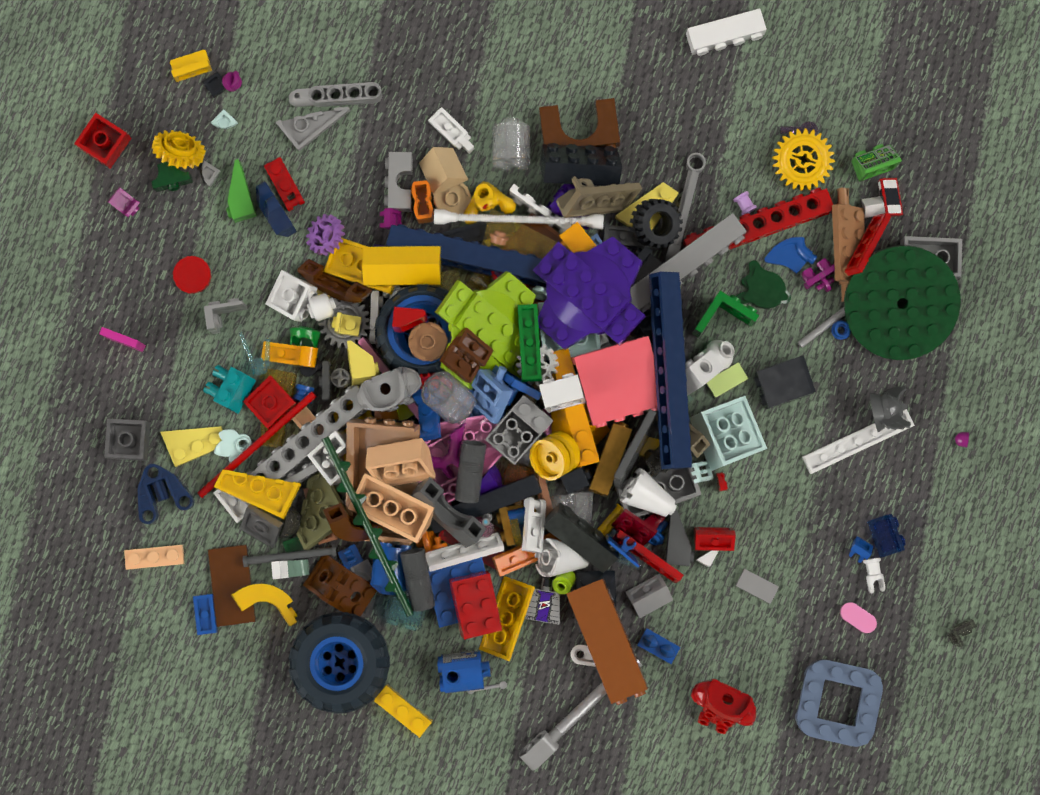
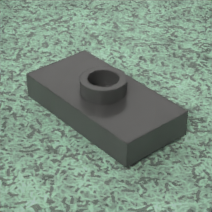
M322 361V376H319V387H322L323 401L332 400V364L329 361Z

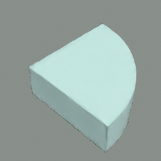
M223 109L211 124L217 128L228 129V127L231 128L237 125L238 122Z

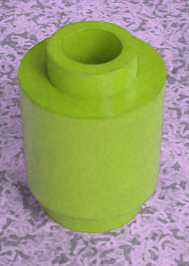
M574 572L556 575L552 583L553 589L559 594L570 592L576 580Z

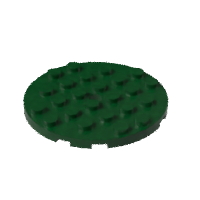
M910 245L887 247L871 255L863 272L852 275L844 295L846 322L857 341L870 352L893 360L918 358L940 346L954 329L961 306L959 285L949 266L932 252ZM900 298H905L908 302L903 308L897 306V301Z

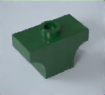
M169 162L157 164L158 176L155 180L151 181L156 192L167 189L169 191H176L180 189L179 186L193 183L189 172L181 171L180 167L168 166Z

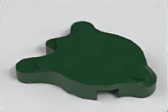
M752 260L748 266L749 275L741 281L747 290L736 295L741 300L740 303L742 305L750 303L761 309H770L781 304H788L791 300V294L787 291L783 279L774 272L764 270L758 261Z

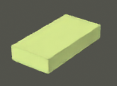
M738 362L717 374L706 384L714 398L746 381L748 377Z

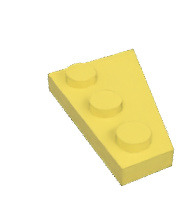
M663 182L618 213L615 219L627 227H632L633 223H630V219H633L634 216L631 214L633 211H637L635 207L638 204L642 205V201L661 199L673 203L679 192ZM658 212L650 219L651 231L662 218Z
M220 426L161 432V435L174 466L178 467L213 452L216 445L222 441L218 433L223 429Z

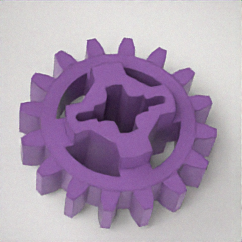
M323 214L322 218L317 216V222L312 221V228L308 227L310 234H307L306 237L310 240L306 243L310 245L309 249L314 251V253L327 256L328 252L334 253V248H340L338 243L343 242L341 236H344L345 233L341 230L344 228V225L340 224L341 220L331 214L329 216Z

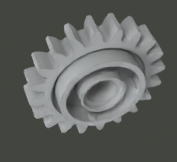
M334 298L336 308L333 309L334 315L324 319L318 326L324 327L320 332L321 334H327L324 338L325 341L332 339L330 342L331 346L337 342L338 349L342 347V344L347 349V341L351 340L356 344V341H359L361 336L368 337L364 331L370 330V327L366 325L370 323V319L366 318L370 313L369 311L363 312L366 308L365 305L358 307L359 303L342 300L338 302ZM337 312L362 317L359 337L337 334L334 331L335 328H332V321L334 316L337 317Z

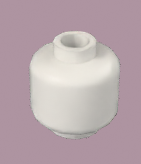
M323 293L310 298L307 308L312 319L315 318L316 321H322L334 315L333 309L336 308L333 297L329 298L327 294Z

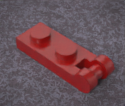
M281 157L264 165L288 211L293 210V207L298 204L302 205L305 203ZM294 193L296 197L289 201L288 196Z

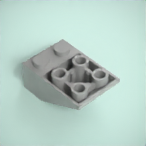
M522 394L485 440L515 465L549 427L553 419L526 395Z

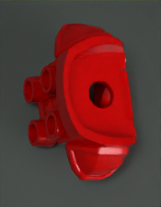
M716 679L697 683L691 693L693 701L702 706L704 711L700 712L698 723L704 726H708L710 722L716 724L715 730L720 734H726L729 727L736 723L743 726L753 725L756 719V706L751 696L741 693L742 691L723 682L721 683ZM723 701H726V702H729V703H732V704L727 705V704H725Z

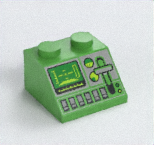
M880 144L873 147V151L866 153V150L855 154L851 162L859 182L892 171L901 163L900 156L890 144L887 146Z

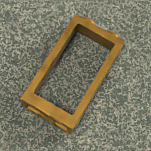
M623 422L613 423L588 491L604 497L608 496L614 480V474L619 467L632 429L628 428V424Z

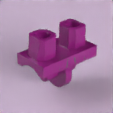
M824 258L816 264L820 270L819 274L815 275L811 267L801 273L805 281L804 287L806 290L818 282L820 284L816 286L817 291L823 288L826 292L831 290L830 284L835 281L833 277L827 280L826 277L835 272L834 264L831 265Z

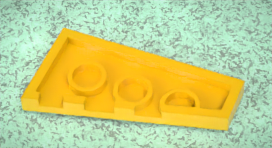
M222 470L214 485L216 489L283 520L301 486L300 483L247 475L246 473Z

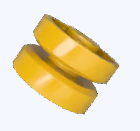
M558 431L535 442L530 449L529 458L535 472L541 478L551 481L557 480L578 466L580 451L575 440L570 435Z

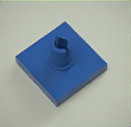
M495 365L492 372L496 374L499 367ZM506 371L502 380L513 390L507 405L511 406L519 391L537 400L540 399L541 392L527 382H522L521 378Z

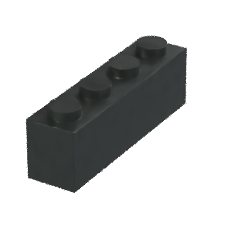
M560 502L546 516L543 527L604 573L619 558V552L607 542L603 533L590 526L584 518L577 516L570 507L564 506Z

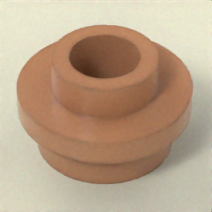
M495 230L494 233H490L492 243L505 245L506 241L509 240V237L503 231Z

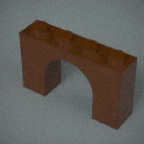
M615 99L595 101L597 129L590 137L582 140L570 138L564 133L560 124L558 105L539 107L543 144L556 143L558 145L575 144L577 146L619 147L620 136Z

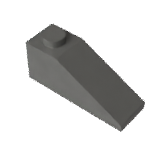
M675 509L674 513L669 515L665 562L669 565L690 566V563L694 561V551H691L690 542L677 509Z

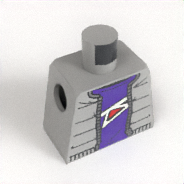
M542 578L541 589H534L524 619L559 625L560 594L552 592L553 580Z

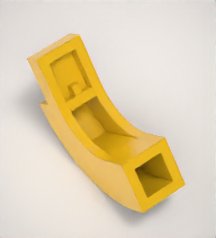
M253 584L231 595L241 611H244L254 603L268 602L279 610L289 626L297 622L295 619L298 617L292 607L289 609L287 607L293 600L283 590L275 586Z

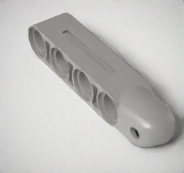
M375 82L323 85L294 90L289 94V103L295 107L373 104L381 101L383 94L381 87ZM374 89L378 91V94L370 96L369 92ZM358 91L359 95L357 97H350L351 92ZM334 92L341 94L338 99L331 98V95ZM317 93L322 95L319 100L312 99L313 95Z

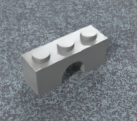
M389 152V158H385V169H388V176H385V188H388V195L384 196V205L388 206V208L402 212H412L411 190L401 189L397 185V181L401 176L412 175V152Z

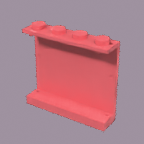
M649 336L622 342L620 346L616 344L571 357L573 365H576L591 418L590 425H596V428L606 426L607 421L614 420V422L626 420L625 416L631 414L633 417L640 416L648 409L657 411L654 354Z

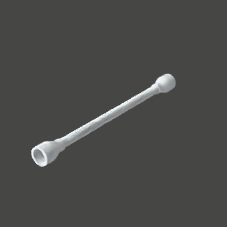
M434 209V224H447L458 220H469L472 222L501 221L503 223L533 222L535 224L562 223L567 225H573L578 222L581 226L603 229L604 214H592L586 217L581 216L580 218H554L551 216L463 215L445 209Z

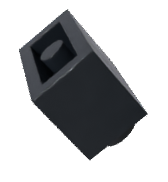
M591 465L577 467L560 478L568 494H571L589 486L595 473Z

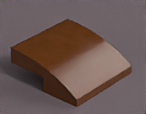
M464 328L451 342L439 361L466 383H471L480 366L486 365L494 350L468 328Z

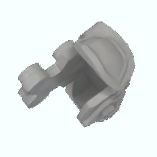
M398 367L393 369V371L390 370L372 377L361 384L357 393L358 403L365 410L392 412L399 409L398 405L412 404L416 402L412 395L422 386L421 377L418 372L407 367ZM384 383L389 384L391 388L387 395L382 394L380 390L381 385Z

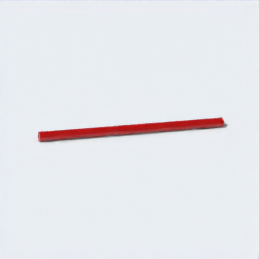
M311 391L223 470L234 471L317 397L315 393ZM221 472L197 492L201 498L214 488Z

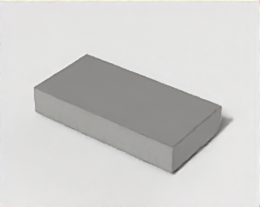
M746 569L743 570L735 585L771 604L779 586Z

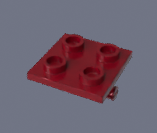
M625 508L612 522L611 526L617 532L622 530L644 546L657 533L656 529L664 521L665 517L654 513L643 521Z

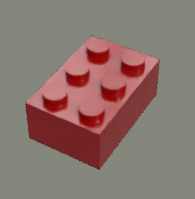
M487 570L449 579L460 634L464 640L502 631L491 575Z

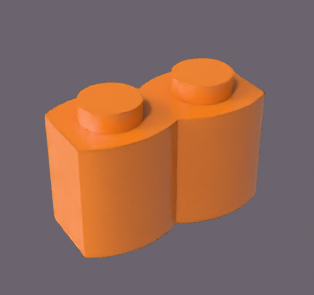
M427 180L413 182L412 195L415 202L414 213L416 220L419 224L432 222L434 211L431 203L432 193Z

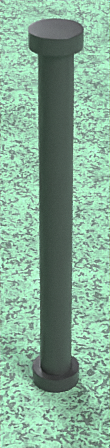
M332 545V547L253 557L245 555L243 556V566L248 567L251 564L333 555L334 557L337 556L336 545Z

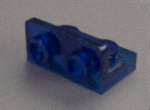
M892 513L867 521L880 558L905 550V539L903 535H899L897 529L899 523Z

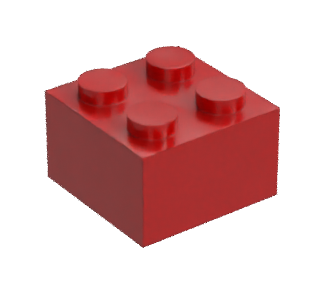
M95 113L74 144L80 150L111 169L132 138L128 133Z

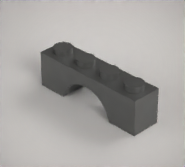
M429 477L421 481L411 493V496L435 507L432 518L465 548L476 544L487 528L475 517L462 514L452 508L444 498V489L432 478Z

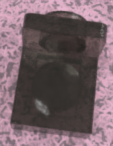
M967 619L948 629L950 632L948 637L953 645L956 644L957 647L964 646L960 634L966 636L973 632L972 629L977 627L973 619Z

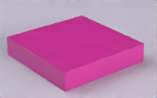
M104 327L101 328L99 333L111 341L143 352L146 346L138 340Z

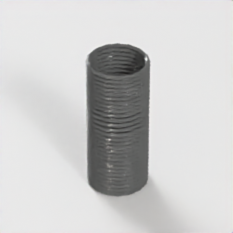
M464 440L461 442L454 498L463 503H477L480 499L487 445L480 441Z
M415 548L401 552L402 568L412 611H424L433 608L435 601L427 559L425 557V549Z

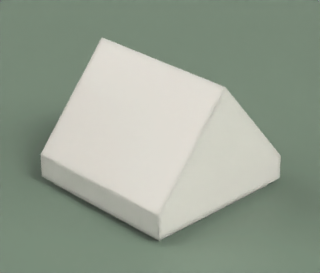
M880 196L861 199L865 218L884 213V202Z

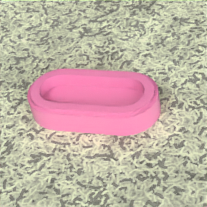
M845 603L840 609L842 619L859 631L870 633L875 630L877 626L875 617L857 604Z

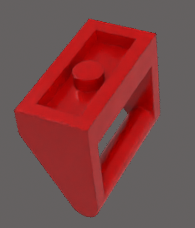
M394 307L392 322L394 331L403 333L416 327L418 324L427 322L426 312L423 309Z
M694 527L695 550L734 551L736 533L733 528Z

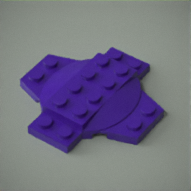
M614 237L609 238L587 252L575 253L570 252L558 241L533 269L534 273L546 282L547 298L538 316L539 328L564 350L583 340L589 334L599 335L605 333L620 346L646 317L645 314L631 303L630 288L634 284L643 263L642 260Z

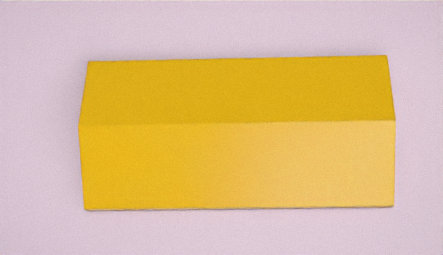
M441 246L364 247L362 260L363 285H441Z
M506 576L503 577L496 598L502 631L484 635L479 650L510 661L535 589L534 586Z

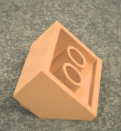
M422 438L367 448L365 468L372 477L390 486L419 482L429 477L435 479L436 475L430 450Z

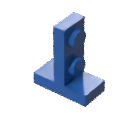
M431 386L419 389L412 397L418 404L420 438L424 441L441 438L440 412H444V405Z

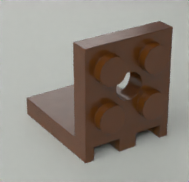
M329 555L321 556L303 586L327 604L342 612L356 614L360 617L377 592L370 585L369 581L350 571ZM354 592H357L356 596L353 599H351V595Z

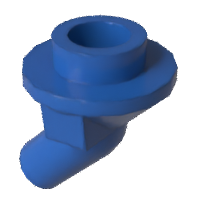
M665 519L657 527V533L648 541L650 544L660 545L663 543L665 536L661 533L669 524Z

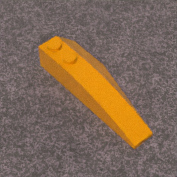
M569 349L554 351L553 354H556L558 357L555 361L559 363V366L555 367L558 373L552 374L554 380H560L563 375L569 373L576 375ZM584 403L551 412V418L553 419L551 423L552 433L558 431L567 433L575 440L579 447L580 462L577 467L600 462Z

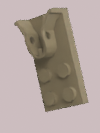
M574 176L572 182L575 188L559 197L556 203L564 218L616 213L626 209L640 193L642 187L640 183L611 184L595 187L590 179H577Z

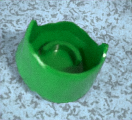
M307 326L291 327L290 345L294 342L296 346L317 348L321 332Z

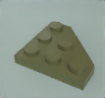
M320 472L308 479L306 486L308 488L307 497L303 500L301 509L302 520L300 526L297 527L296 534L304 550L311 549L332 533L323 510L342 503L334 485L330 486Z

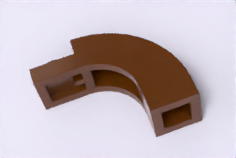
M342 503L323 510L332 532L339 539L350 542L369 540L363 525L353 524L352 521L356 516L348 515ZM369 519L373 528H386Z

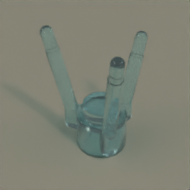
M240 332L239 336L249 359L253 376L268 373L267 368L271 367L269 361L270 339L266 338L265 361H263V358L253 359L244 335Z

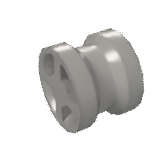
M337 368L331 374V382L337 388H346L351 382V376L345 369Z

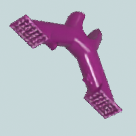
M463 423L449 434L451 439L447 441L449 444L448 454L443 457L431 456L433 467L441 469L448 479L455 478L449 464H454L457 468L459 467V453L466 423Z

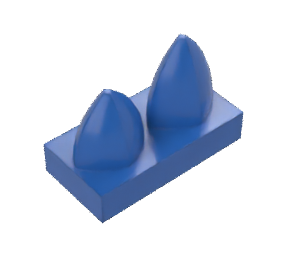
M647 628L637 644L672 664L681 648Z

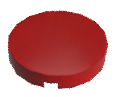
M187 256L181 259L173 270V280L176 286L188 294L204 291L209 286L212 278L209 265L202 258L196 256Z

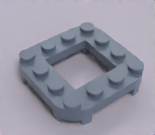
M825 659L812 662L804 672L800 700L795 715L799 729L810 737L858 747L868 744L874 735L883 692L881 678L872 670ZM825 680L862 688L854 726L817 718Z

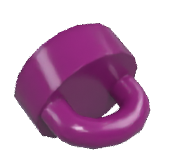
M238 71L228 72L223 77L222 84L228 91L234 92L241 87L242 80Z

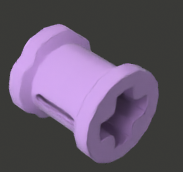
M748 191L733 199L741 208L742 215L750 213L757 208L750 200Z

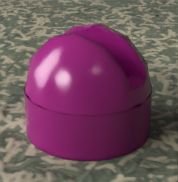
M969 432L958 433L955 437L956 444L960 447H968Z

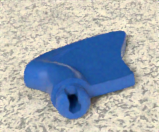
M794 237L777 244L766 255L764 261L770 264L785 266L797 274L806 262L813 264L817 256L812 254L813 252L805 246L804 237Z

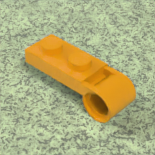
M264 341L261 360L315 368L318 348Z

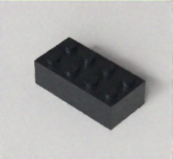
M542 144L540 167L543 183L573 184L572 178L575 176L577 179H590L596 186L620 184L622 163L618 148L612 146L595 147L593 145L577 146L575 144Z

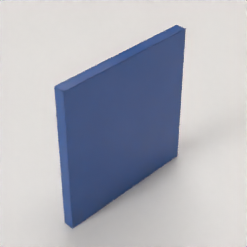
M605 535L607 542L637 568L640 566L637 558L628 551L636 546V541L632 545H627L626 541L630 538L627 535L624 537L622 545H620L610 535Z

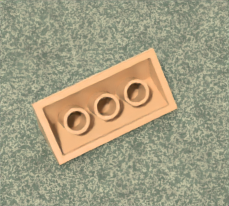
M364 473L356 494H365L367 497L362 507L368 519L418 543L431 524L435 507ZM351 502L348 509L356 512Z

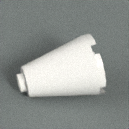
M638 468L635 471L637 476L635 478L630 477L621 494L624 498L620 499V501L664 517L668 514L672 515L677 506L675 505V499L645 470Z
M552 538L543 539L542 553H535V558H538V564H535L536 569L543 577H552L583 569L589 564L586 559L565 543Z

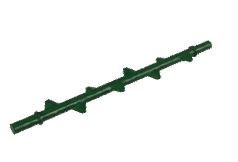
M329 436L321 440L330 456L329 459L332 460L341 479L337 491L347 492L357 512L352 522L354 525H363L370 539L373 549L368 556L371 559L380 560L389 579L388 584L384 588L385 591L395 592L396 599L399 600L406 616H411L414 613L394 573L399 563L398 561H389L378 540L383 530L382 528L372 527L362 507L367 497L365 494H356L346 473L351 463L340 461L339 454L336 452Z

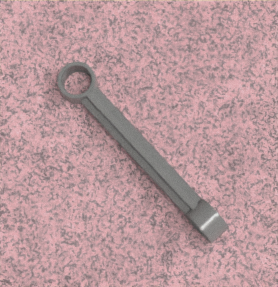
M692 153L686 162L688 173L678 208L682 215L679 219H683V224H680L682 231L678 232V239H673L674 243L669 244L665 261H668L680 252L698 176L706 165V159L700 153ZM698 157L702 160L703 166L700 169H693L689 161L692 158Z

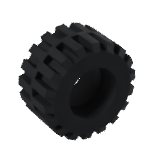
M661 199L644 200L641 202L642 205L638 204L635 207L637 211H633L631 214L634 216L633 219H630V223H633L630 229L635 232L633 234L634 238H637L639 243L649 247L660 248L673 244V239H678V232L682 231L680 224H683V219H679L682 216L681 212L676 211L678 209L677 206L672 205L670 201ZM658 212L662 217L663 225L661 230L654 234L650 229V219Z

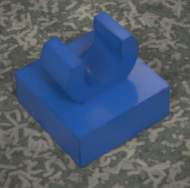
M857 536L852 543L849 556L852 557L855 553L860 555L859 563L864 558L868 560L872 554L873 546Z
M356 544L338 552L343 565L347 569L364 561Z

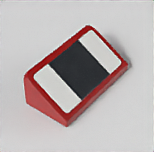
M897 178L879 179L878 186L880 197L884 202V213H888L891 217L902 216L903 211Z

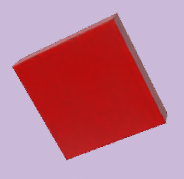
M271 375L243 401L267 429L271 428L297 404Z

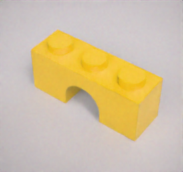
M388 684L374 700V702L419 738L433 721L422 711L408 703L402 695Z

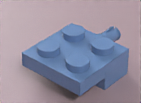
M499 366L496 374L490 369H478L471 385L475 391L470 403L492 424L499 423L513 392L502 380L507 371L503 366Z

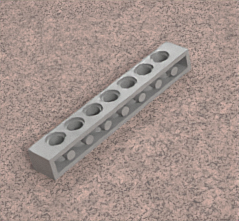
M352 385L344 391L345 395L334 399L327 410H321L317 413L314 421L304 424L300 428L302 431L297 435L293 434L287 438V443L284 446L274 449L271 452L272 456L261 460L253 472L251 470L246 474L260 476L263 473L265 478L285 480L286 475L294 472L309 460L307 455L322 443L321 439L330 436L334 431L345 430L348 421L358 419L367 411L361 408L358 403L357 393L360 386ZM351 400L353 408L348 410L346 404ZM336 412L339 418L338 421L334 423L332 421V415ZM319 425H322L324 427V431L321 435H319L317 432V428ZM305 437L309 439V444L307 447H304L303 445V439ZM291 449L294 451L292 459L288 457V452ZM276 461L280 464L277 472L274 470V463Z

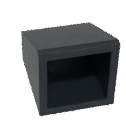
M804 355L759 370L755 373V377H753L756 388H760L762 394L759 395L762 406H766V409L811 396L816 392Z

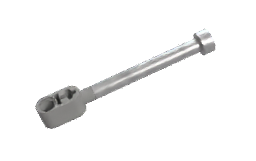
M603 683L597 686L549 733L546 730L540 732L520 751L519 757L531 770H536L558 749L559 744L557 741L607 694Z

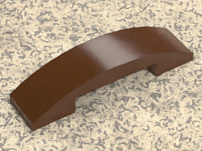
M310 259L298 268L299 274L306 281L333 298L359 303L372 293V289L358 282L351 286L323 272L324 266Z

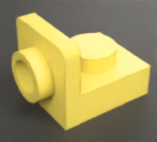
M337 312V317H333L332 328H335L334 331L337 334L359 337L362 317Z

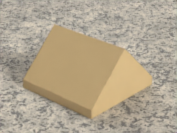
M433 147L419 162L433 195L468 180L453 148Z

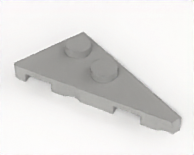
M348 106L337 107L334 110L319 111L307 114L306 116H296L293 119L278 120L275 123L295 148L301 151L349 113L350 109Z

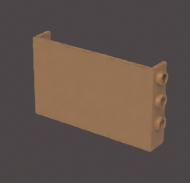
M375 417L352 419L347 422L346 461L350 462L351 466L346 473L355 492L364 473L371 476L365 468L367 448L408 441L415 438L419 439L420 424H414V421L410 420L402 421V423L395 422L394 419L376 421ZM419 482L392 487L411 495ZM346 492V511L348 515L356 516V512L348 509L351 500ZM383 528V532L378 538L383 543H392L394 541L400 542L401 545H411L414 542L388 528Z

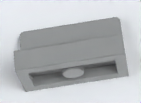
M660 574L626 591L639 618L673 601L670 591Z

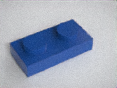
M213 594L193 596L197 635L218 633Z

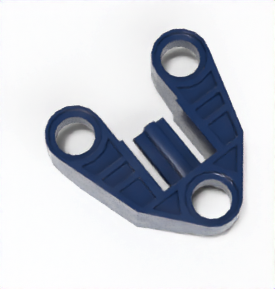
M264 181L257 185V204L276 235L290 237L296 233L297 230L267 183Z
M149 464L145 467L138 486L139 519L144 524H153L158 519L157 503L150 487L151 485H153L159 502L169 498L164 484V480H166L177 508L186 511L191 509L195 503L193 495L180 478L156 464ZM152 467H156L159 472L155 478H151L148 475V471ZM183 496H187L190 499V504L187 507L180 505L179 501ZM147 510H151L154 515L150 521H146L143 518V514Z

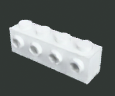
M756 9L687 28L686 36L692 55L698 54L700 56L707 54L712 49H716V51L725 49L730 44L737 46L743 44L745 40H759L765 35L767 29L761 9Z

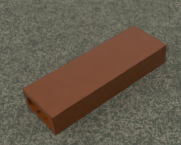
M604 578L567 593L566 595L611 704L616 702L617 705L628 701L627 697L634 695L637 698L646 694L645 690L649 687Z

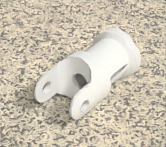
M880 558L863 560L867 569L868 591L871 594L874 593L873 583L876 580L879 583L880 590L882 592L885 591L884 576L879 565Z

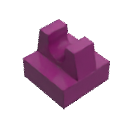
M385 208L384 211L380 212V216L384 217V223H380V228L390 229L391 225L397 226L401 224L402 211Z

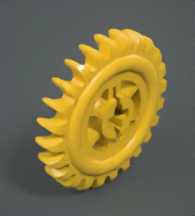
M804 128L801 134L800 130L796 129V135L789 131L790 138L782 136L784 143L777 142L780 149L773 150L778 155L773 156L772 159L778 162L772 166L779 167L775 174H782L779 179L780 181L787 179L785 186L793 183L792 189L799 185L800 191H802L806 185L807 189L811 190V184L817 188L818 181L825 183L823 176L830 177L827 170H833L829 163L835 162L834 159L830 158V156L834 155V152L828 151L832 145H825L828 139L821 140V133L815 136V130L813 129L808 134L807 128ZM802 145L809 146L813 150L811 152L803 151ZM800 146L799 153L792 152L796 147ZM814 151L816 152L817 160L813 159L811 155ZM804 155L805 159L808 162H805L802 165L801 160H799L798 157H802ZM790 159L794 160L795 166L793 168L791 166ZM808 166L815 167L811 172H807ZM796 167L804 169L805 173H799L794 169Z

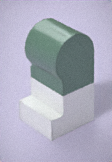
M308 559L271 562L273 579L310 575Z

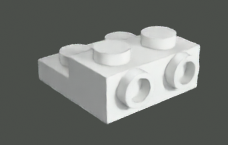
M281 270L266 301V305L294 321L302 322L309 316L307 304H309L310 298L318 295L316 292L318 288Z

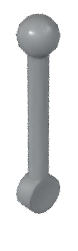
M501 681L500 684L484 686V689L467 691V693L473 694L475 691L494 688L505 689L507 683Z

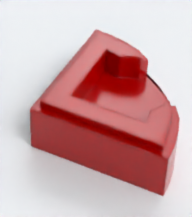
M723 472L716 473L718 491H726L728 487L727 481H725V474Z

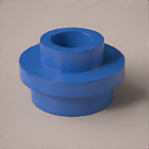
M837 321L831 328L833 337L838 340L846 339L851 332L845 321ZM838 327H842L844 329L843 334L838 333Z

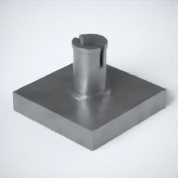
M249 504L245 510L240 530L273 548L277 543L283 523L274 518L275 515L266 511L263 512Z

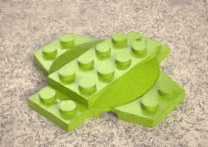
M507 271L491 282L486 290L472 291L464 283L457 280L435 311L436 314L448 323V330L452 336L451 342L464 328H468L494 350L486 365L480 366L479 369H490L492 371L495 365L498 367L503 366L509 373L521 378L517 372L519 368L516 366V363L521 362L517 358L521 356L518 305L533 304L536 295ZM441 363L440 367L443 370H445L448 374H450L453 378H455L467 389H473V387L471 386L473 381L471 383H466L457 374H455L447 366Z

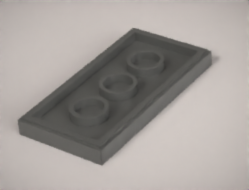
M651 409L648 411L614 474V486L620 490L656 425L657 412Z

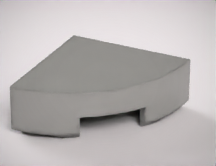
M204 161L202 164V176L206 184L211 187L221 171Z

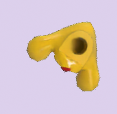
M483 181L476 187L463 215L478 214V210L481 212L494 209L496 205L500 206L503 213L512 214L516 210V203L494 185ZM464 221L468 225L477 223L476 221Z

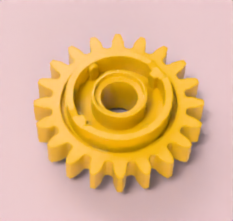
M165 130L163 134L159 132L158 136L154 137L152 143V153L156 154V158H162V163L169 162L168 166L173 165L176 168L183 167L186 169L189 166L193 169L194 165L199 166L200 163H203L206 150H204L205 146L201 145V141H195V136L191 137L189 133L185 134L181 131L174 132L171 130L169 133Z

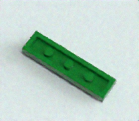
M537 304L518 305L522 382L542 381Z

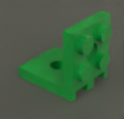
M719 291L692 334L699 338L718 307L750 327L755 323L759 315L753 307L742 305L740 303L741 300L736 296H728L724 292Z

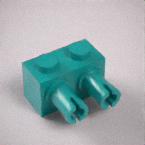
M217 365L215 369L219 372L213 370L212 374L224 380L223 383L218 387L212 382H207L206 386L210 387V389L204 387L203 391L215 397L213 399L214 402L239 414L244 405L243 401L248 397L256 380L233 367L227 370Z

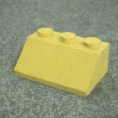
M347 341L351 383L354 386H361L364 381L379 375L378 362H374L373 356L353 341Z

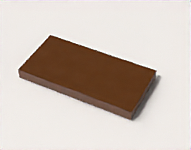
M247 545L208 550L217 627L256 622L254 604L241 611L231 596L238 590L252 585L250 565L248 567L243 566V556L247 555L248 557Z

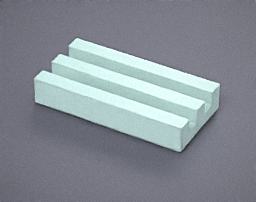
M707 461L692 464V468L695 470L691 472L692 476L696 475L697 479H694V483L713 480L714 477ZM706 466V469L700 470L699 467ZM708 473L707 477H701V474Z

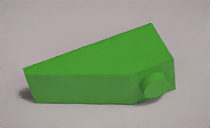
M239 159L234 162L227 201L229 207L226 208L229 219L233 218L235 223L257 216Z

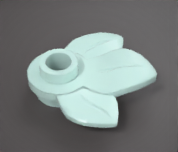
M535 286L532 289V292L536 295L535 299L546 300V287Z
M225 429L218 433L222 441L216 445L214 453L218 456L229 457V463H231L252 444V441L246 434H238L233 429ZM244 440L245 443L243 445H239V441Z

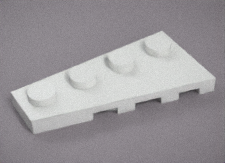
M515 184L510 188V196L516 205L521 207L523 204L528 208L527 212L530 214L532 212L536 216L559 217L558 215H551L552 212L544 205L535 204L536 201L529 194L524 193L522 195L519 193V187ZM548 224L550 227L555 226L560 229V234L571 227L570 224Z

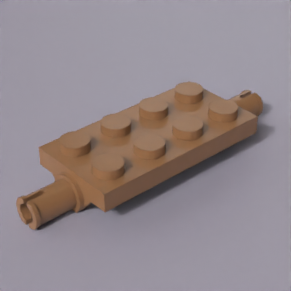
M838 188V204L832 205L835 281H839V285H841V302H844L845 290L852 275L848 276L844 271L865 233L864 208L854 207L849 204V188Z

